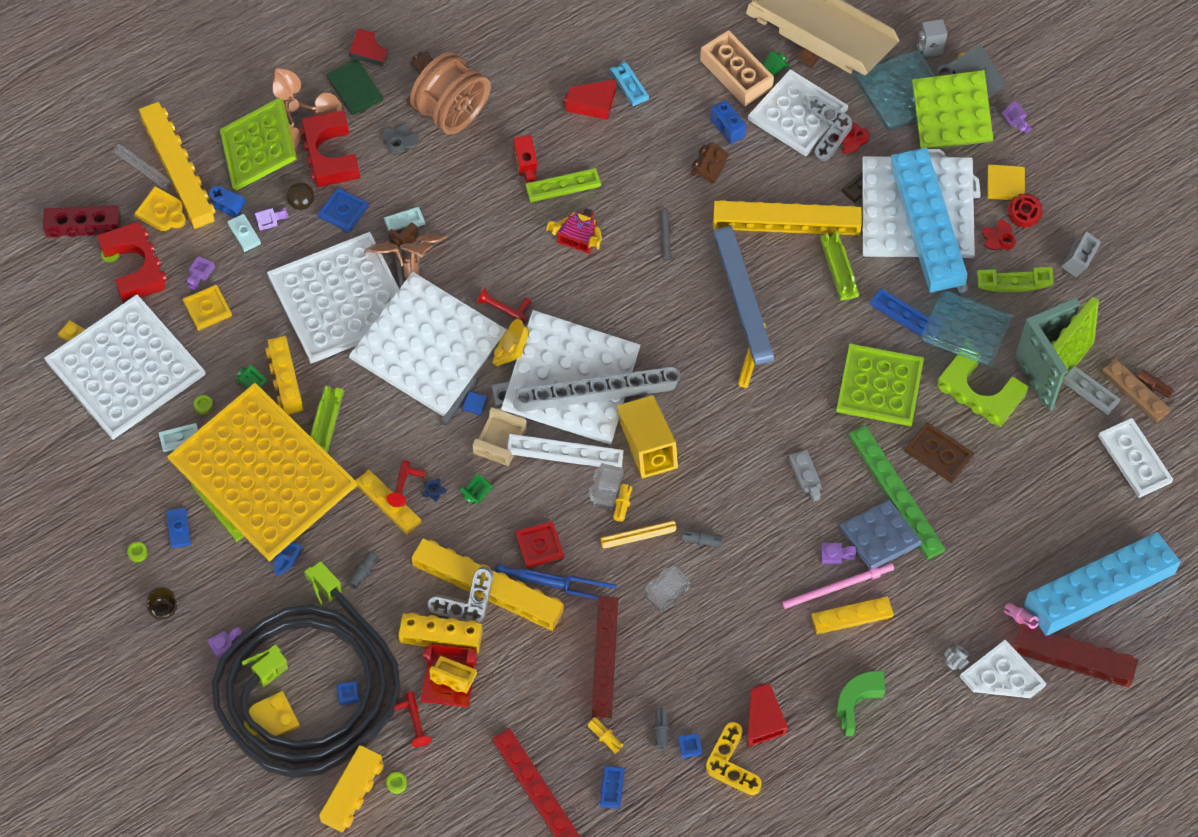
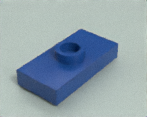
M186 507L166 511L171 548L191 545Z
M604 765L600 807L620 809L625 768Z

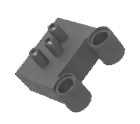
M981 44L951 63L943 64L937 69V76H940L942 72H948L951 75L984 70L988 98L1005 88L1003 78Z

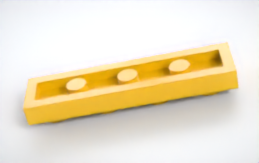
M367 470L355 480L357 487L407 535L422 523L421 519L406 504L403 507H393L388 504L386 497L393 492L370 470Z
M887 596L812 613L811 618L816 634L892 618L894 613Z

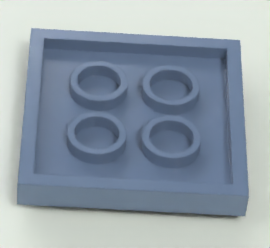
M890 500L840 524L841 532L850 544L856 547V552L870 570L921 545V539Z

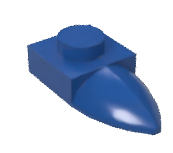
M291 542L276 555L274 560L276 576L285 573L292 565L296 564L303 549L302 545Z

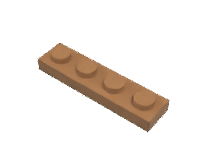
M1114 359L1102 369L1101 373L1155 423L1159 422L1170 412L1171 409L1117 359Z

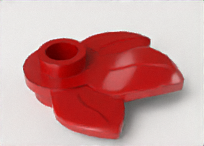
M852 122V129L842 141L844 144L843 154L853 153L860 148V145H865L870 138L869 131L865 128H860L857 123ZM835 134L834 140L837 141L839 136Z
M1000 219L997 228H982L983 236L986 239L984 246L988 249L998 250L1002 248L1009 250L1015 246L1016 238L1012 234V227L1006 221Z

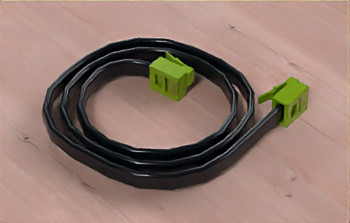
M321 561L314 567H309L304 571L305 577L312 584L321 606L322 601L319 591L329 602L335 599L378 645L392 667L394 680L393 694L387 711L377 723L362 736L378 717L386 694L383 660L363 631L335 610L315 605L286 607L260 620L238 637L220 657L212 680L214 711L226 733L246 756L266 771L291 778L321 775L349 759L355 754L359 745L365 746L375 738L393 717L401 692L398 663L386 642L341 594L340 581ZM312 614L337 621L361 641L378 667L380 688L374 708L356 729L349 733L365 714L372 692L369 660L358 641L336 624L314 618L285 620L266 629L267 627L287 617ZM310 627L334 633L352 646L364 666L366 686L359 708L344 726L322 738L295 741L272 735L253 721L248 712L247 703L251 690L258 682L264 688L288 669L286 658L281 654V650L276 644L263 653L256 654L249 659L247 658L264 641L285 630ZM248 643L234 659L226 682L228 710L242 736L269 758L292 764L323 761L345 749L342 753L317 766L290 768L268 762L244 742L231 727L220 708L219 684L226 664L242 646ZM251 662H257L251 667L253 676L244 686L240 698L242 716L249 728L267 742L297 751L325 747L343 736H347L320 752L294 755L269 748L248 731L235 709L233 686L241 664L244 666Z

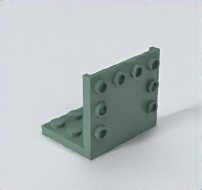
M1077 298L1026 319L1015 355L1022 373L1025 376L1027 375L1031 387L1038 392L1041 403L1044 406L1046 405L1049 411L1056 408L1055 401L1063 377L1068 373V369L1051 343L1057 341L1062 329L1067 328L1072 317L1075 314L1077 315L1080 306Z

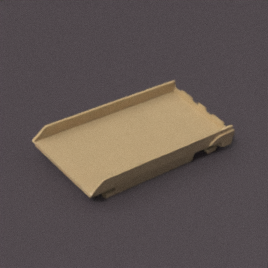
M752 0L748 4L746 12L752 18H757V22L766 25L767 21L779 27V34L850 74L854 69L863 75H867L900 41L893 28L843 0Z

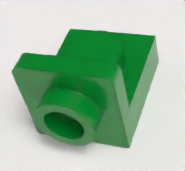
M250 365L248 368L243 366L236 374L238 378L234 382L237 384L240 382L246 389L254 383L261 388L267 379Z

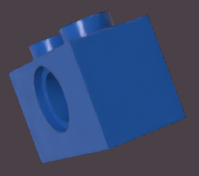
M726 99L711 107L710 120L730 145L745 137L746 123Z

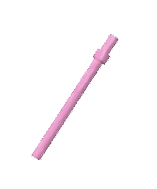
M892 563L872 570L868 569L864 573L782 602V606L784 609L870 578L872 580L879 578L881 574L893 571L894 566Z

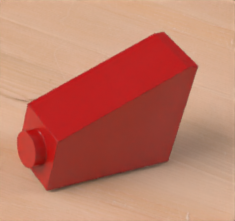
M616 80L570 87L569 93L564 96L566 112L608 120L616 93Z
M759 684L751 690L747 734L748 747L787 733L788 726L770 684Z

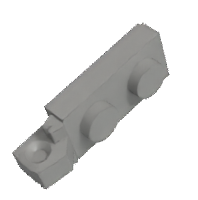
M805 450L789 455V461L801 490L805 493L809 492L812 502L820 500L821 494L819 489L822 486L808 451Z

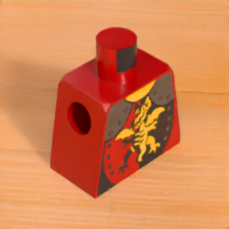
M527 135L513 138V155L518 175L524 176L525 182H532L536 179L535 173H537V159L532 136Z

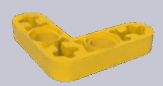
M728 723L707 760L706 772L711 777L746 794L756 795L761 790L762 782L760 777L729 762L742 737L743 731L738 723ZM736 729V734L733 735L730 742L728 740L730 731ZM726 745L730 748V752L721 754L718 748ZM715 763H718L719 767L716 768L715 771L712 770L711 765H715ZM724 767H727V769L725 770V775L723 776L722 770L724 771ZM731 771H736L740 777L737 780H731L728 774ZM743 776H746L745 781H743V785L740 784L742 782ZM755 781V786L752 789L749 788V783Z

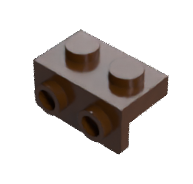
M711 142L700 148L698 152L700 155L691 166L693 169L690 175L695 176L699 174L713 184L716 182L729 153L714 142Z

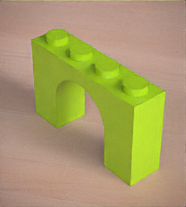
M964 346L939 377L937 387L943 393L954 397L960 404H965L971 408L974 413L987 418L991 424L1001 427L1026 396L1028 386L1012 376L1004 388L995 395L982 396L975 393L969 387L967 378L978 366L980 355Z

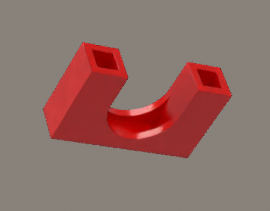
M344 110L303 118V126L299 127L301 137L306 139V141H303L305 152L309 151L307 161L308 165L313 167L310 173L312 181H316L317 187L360 179L355 154L328 158L318 152L319 146L324 141L349 135Z
M140 221L97 235L105 258L117 253L120 255L136 253L145 259L144 265L137 272L115 279L123 304L135 295L142 298L166 289L164 283L167 281L164 271L160 272L159 267H161L159 258L158 256L154 257V246L152 242L147 241V238H149L146 227L142 228Z

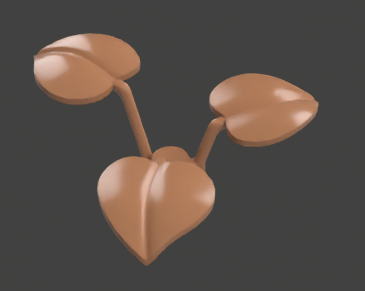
M275 68L272 91L276 98L280 97L284 101L286 114L290 121L289 127L294 148H296L300 143L301 133L298 128L294 127V121L290 112L296 111L301 106L315 110L314 116L340 111L342 105L337 97L329 92L320 93L316 97L315 107L298 102L297 99L293 98V94L301 89L299 77L287 69Z
M435 233L421 234L416 237V240L420 242L402 244L400 246L401 249L411 252V257H406L405 261H403L397 248L398 245L394 243L383 242L371 245L364 250V254L366 252H396L400 266L404 267V277L408 278L412 272L419 275L418 265L420 264V256L423 257L425 252L432 248L431 243L439 242L443 239L446 240L447 236Z

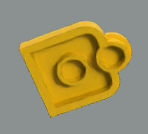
M157 187L152 189L135 212L136 218L160 231H167L171 227L175 229L181 228L186 222L185 215L182 213V202Z
M514 320L500 339L494 351L495 356L492 362L496 366L521 358L529 335V329L523 324L522 320Z
M283 691L252 705L249 710L253 721L272 735L280 737L300 727ZM245 721L244 725L253 736H257L258 734L251 730Z

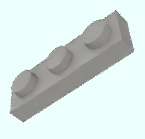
M1076 366L1062 380L1064 384L1107 415L1120 402V398Z

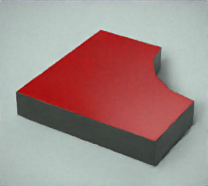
M358 28L349 57L383 66L388 50L377 44L375 33Z

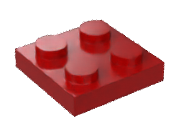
M553 521L515 531L526 569L564 558Z

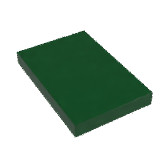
M358 59L326 74L327 79L351 115L383 101V96Z

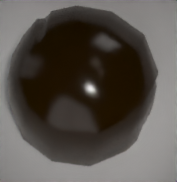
M305 183L292 185L287 191L288 204L297 210L309 208L314 202L312 188Z
M160 587L155 588L149 593L146 605L152 617L164 620L175 614L177 601L172 590Z

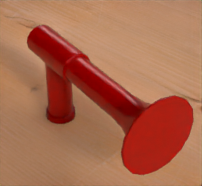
M485 287L477 300V305L479 303H487L525 323L528 316L524 312L529 304H531V300L525 297L518 310L492 298L487 293Z
M403 460L395 492L388 494L386 497L388 504L393 507H403L407 502L405 496L402 495L407 474L424 479L426 470L411 468L410 462Z
M409 691L405 694L406 700L397 702L395 711L409 708L415 729V739L411 742V745L413 747L428 745L431 743L432 738L426 736L423 732L414 692Z

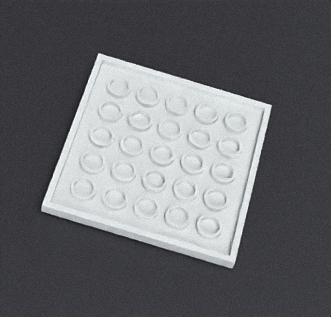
M863 156V256L918 257L890 167L891 157ZM930 157L962 258H974L972 158Z
M370 232L267 272L269 280L310 364L356 346L399 290L382 254L366 252L364 254L365 249L376 244Z
M412 272L351 352L349 358L444 416L472 377H475L494 351L507 329Z
M135 295L44 358L45 362L112 440L206 375L205 370L138 295Z
M533 310L527 326L529 335L521 358H517L501 410L611 445L619 420L617 405L623 404L625 397L526 412L517 411L513 406V401L517 391L521 388L632 373L640 344ZM575 390L577 393L582 394L581 391ZM538 396L541 399H545L544 396ZM520 398V400L523 402L527 401L524 398Z

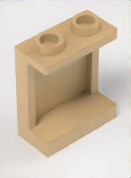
M491 407L489 411L490 416L479 439H475L473 443V454L509 466L514 457L511 451L507 450L509 434L523 436L527 429L526 419L519 415L509 414L501 410V408L495 409Z

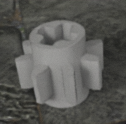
M961 646L949 647L944 653L947 657L944 662L952 670L964 669L969 663L966 659L969 654Z

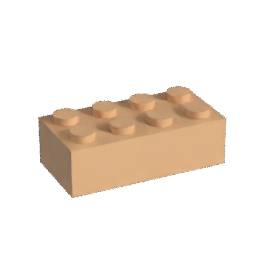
M729 30L701 47L700 61L744 107L772 90L774 76Z

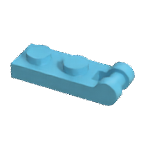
M626 62L620 63L618 67L609 68L611 77L616 80L632 106L649 100L648 93Z

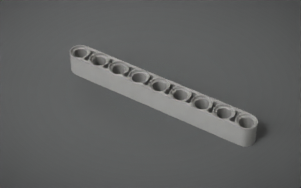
M674 367L521 388L515 395L513 406L517 411L526 412L671 391L676 388L680 379V372ZM575 390L581 391L582 394L577 393ZM538 396H544L545 399H541ZM520 398H524L527 401L523 402L520 400Z

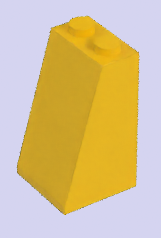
M654 395L617 405L619 421L641 479L677 469L676 441Z

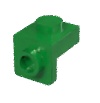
M773 50L761 63L774 77L784 66L786 68L790 66L786 62L787 58L781 52L777 54Z
M477 473L466 488L461 487L459 490L463 493L462 497L466 501L480 504L494 486L484 476Z

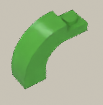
M884 671L860 674L850 680L843 688L837 704L836 717H841V729H845V736H854V707L856 704L866 698L884 697Z

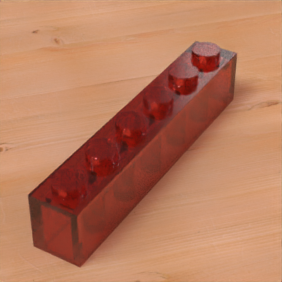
M599 596L592 697L593 718H612L619 597Z
M1020 624L1013 647L1021 656L1130 688L1138 663V659L1130 654L1116 653L1110 648L1096 647L1090 642L1076 641L1070 636L1063 637L1055 633L1046 636L1042 630L1037 628L1031 629L1023 624Z

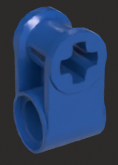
M220 186L212 187L209 191L210 202L213 204L214 209L224 212L230 217H237L246 203L241 195Z

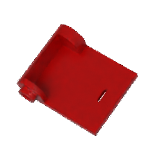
M429 643L428 647H424L423 659H426L427 666L420 701L469 708L472 685L468 692L464 693L462 691H454L451 687L444 684H436L430 679L431 666L434 667L439 657L442 656L475 669L477 649Z

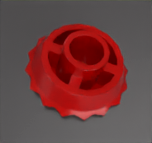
M1028 193L1019 194L1009 202V207L1007 208L1009 212L1008 217L1011 218V222L1015 223L1016 226L1023 228L1032 227L1042 219V204L1034 195Z

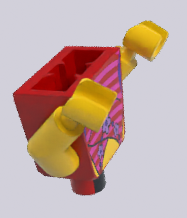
M584 209L582 214L573 212L569 217H565L558 222L549 221L545 230L553 231V235H556V232H558L557 243L587 254L591 253L592 246L599 249L602 242L601 230L597 227V220L593 219L594 212L590 209Z

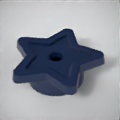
M440 479L429 482L424 481L426 490L422 494L423 497H431L437 502L439 495L447 492V489L441 486Z

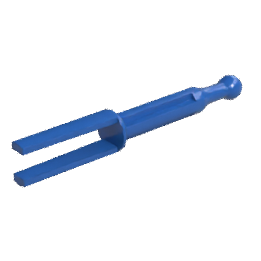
M502 564L495 567V572H501L522 581L564 589L568 594L614 602L613 598L571 590L569 588L571 580L614 589L617 587L616 584L573 575L561 577L523 568L511 569L506 568Z

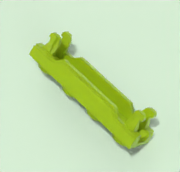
M835 231L831 236L825 233V235L820 236V241L840 300L859 297L854 274L838 231Z
M330 386L324 387L310 435L327 453L344 394V389H333Z

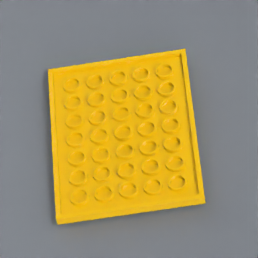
M256 383L251 385L167 456L168 460L269 562L357 486V482Z

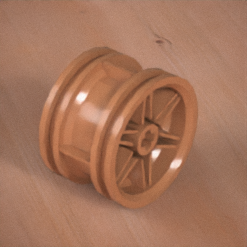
M446 52L431 61L418 76L411 91L410 103L422 115L431 116L435 125L448 135L455 134L465 129L479 115L489 97L491 84L489 79L480 72L470 70L467 67L466 61L456 53Z

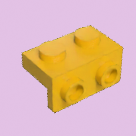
M442 656L439 657L435 666L430 668V679L433 682L449 686L457 692L467 693L477 675L476 669Z

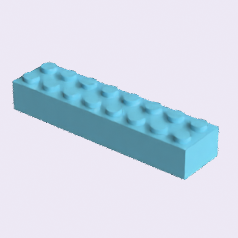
M928 148L891 155L890 167L929 293L966 285L968 274Z
M1156 532L1029 592L1024 607L1030 614L1039 618V621L1035 622L1039 623L1038 626L1048 636L1175 575L1181 561L1160 534Z

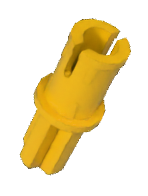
M628 484L620 485L619 495L615 500L616 507L613 518L617 522L624 521L627 507L630 506L629 499L632 486H629V489H627Z
M593 718L588 723V727L600 738L599 741H603L614 754L619 751V747H623L624 744L611 733L612 730H608L597 718Z

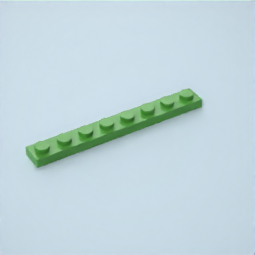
M865 425L850 432V440L887 498L921 539L919 548L926 559L929 560L943 553L945 547L867 426Z

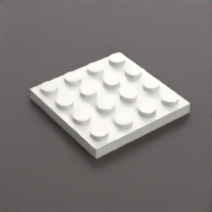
M790 69L748 115V120L799 153L807 156L831 127L808 112L807 100L812 96H817L843 113L848 110V105ZM816 102L815 104L812 103V109L814 107H817L818 109H820L821 113L822 109L818 107V102ZM829 110L825 112L824 116L830 119L834 116V112Z

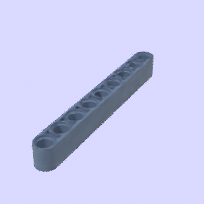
M730 225L714 229L715 242L754 364L759 365L774 361L773 351L733 227Z

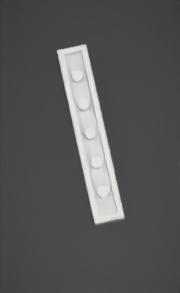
M509 434L507 450L511 451L512 455L621 470L624 450L515 434Z

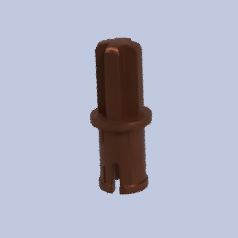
M1144 369L1138 375V379L1150 387L1151 391L1154 389L1167 398L1172 396L1174 389L1161 382L1159 377L1156 378Z

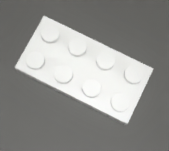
M1133 418L1099 433V439L1138 498L1172 483L1173 478Z

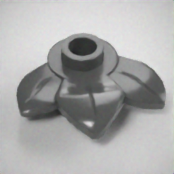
M407 124L398 127L395 131L386 127L383 133V138L388 143V150L395 154L403 152L405 148L415 146L419 141L418 134L410 135Z

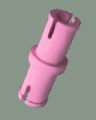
M1013 603L1005 605L1004 608L1007 610H1004V613L1013 617L1017 623H1023L1031 629L1038 626L1039 623L1035 621H1039V618L1030 614L1027 609L1019 608Z

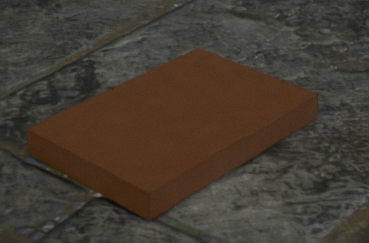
M928 422L925 423L904 450L905 453L950 483H953L974 456L972 451Z

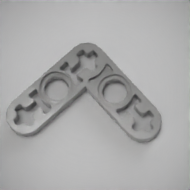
M812 96L806 102L808 112L831 126L815 148L816 158L819 161L825 162L835 153L852 129L853 124L847 114L821 98ZM816 102H818V107L822 109L821 113L820 109H818L817 107H814L812 109L811 104H815ZM829 110L834 112V116L830 119L824 116L825 112ZM838 115L839 120L842 122L847 121L848 126L844 125L841 127V123L837 120ZM836 134L839 136V139L836 142H830L829 136ZM826 149L827 155L823 154L820 156V150L824 151Z
M480 567L475 572L469 601L436 594L428 602L429 610L437 615L456 618L465 622L473 620L480 623L484 619L493 581L492 570L488 567ZM485 572V576L488 578L485 579L482 586L480 585L482 577L479 575ZM481 590L485 594V598L483 600L476 599L475 591ZM436 600H439V604L444 606L436 608V604L433 603H435ZM447 602H449V605H448V607H447V611H445V609H446L445 605L447 604ZM452 605H460L462 612L455 614L452 611ZM466 607H468V613L466 614V616H464L466 612ZM478 610L477 613L480 614V616L474 618V614L469 612Z

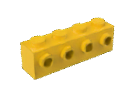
M282 336L267 340L269 347L265 349L267 358L272 359V363L269 366L271 375L275 374L276 379L273 380L275 391L279 390L280 393L277 396L278 405L283 407V410L288 415L302 412L301 396L287 338Z
M412 612L408 614L403 613L399 630V641L402 644L428 647L429 643L476 648L479 654L483 632L482 624L473 620L465 622L459 621L456 618L442 619L435 615L427 617Z
M359 745L319 815L321 823L342 833L346 827L349 828L351 826L354 812L361 808L365 793H369L373 787L375 775H379L383 769L384 764L380 754Z

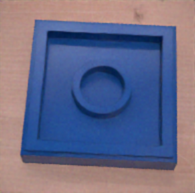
M337 188L319 211L318 217L350 233L369 207V203Z

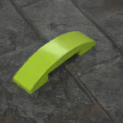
M1052 267L1033 268V272L996 273V269L977 270L978 288L988 291L1024 292L1054 285Z

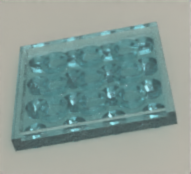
M919 50L876 65L867 75L859 72L855 74L856 81L888 131L917 120L912 79L936 77Z
M943 290L921 334L920 340L992 366L1011 324L1013 315Z

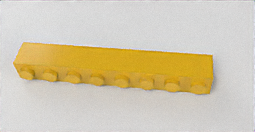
M159 102L140 108L141 120L193 228L196 229L214 222L213 214L216 213L212 203H208V194L205 189H201L202 183L199 176H195L193 173L195 172L193 163L188 162L187 151L185 148H181V139L178 134L175 135L173 132L175 127L172 121L167 119L169 116L166 108H162Z
M720 200L714 201L713 229L732 225L733 230L811 234H833L835 231H838L839 235L860 236L862 213L861 207Z
M424 538L412 556L414 567L468 592H471L475 572L480 567H488L484 564L479 565L470 557H462L450 548L445 549L439 546L437 542L433 540L428 541ZM492 571L493 581L489 602L551 631L554 630L564 612V604L558 598H550L538 589L533 590L527 587L521 581L509 579L504 573ZM482 572V574L479 575L482 577L480 585L482 586L485 579L488 578L485 576V572ZM481 590L475 591L476 596L485 598V594Z

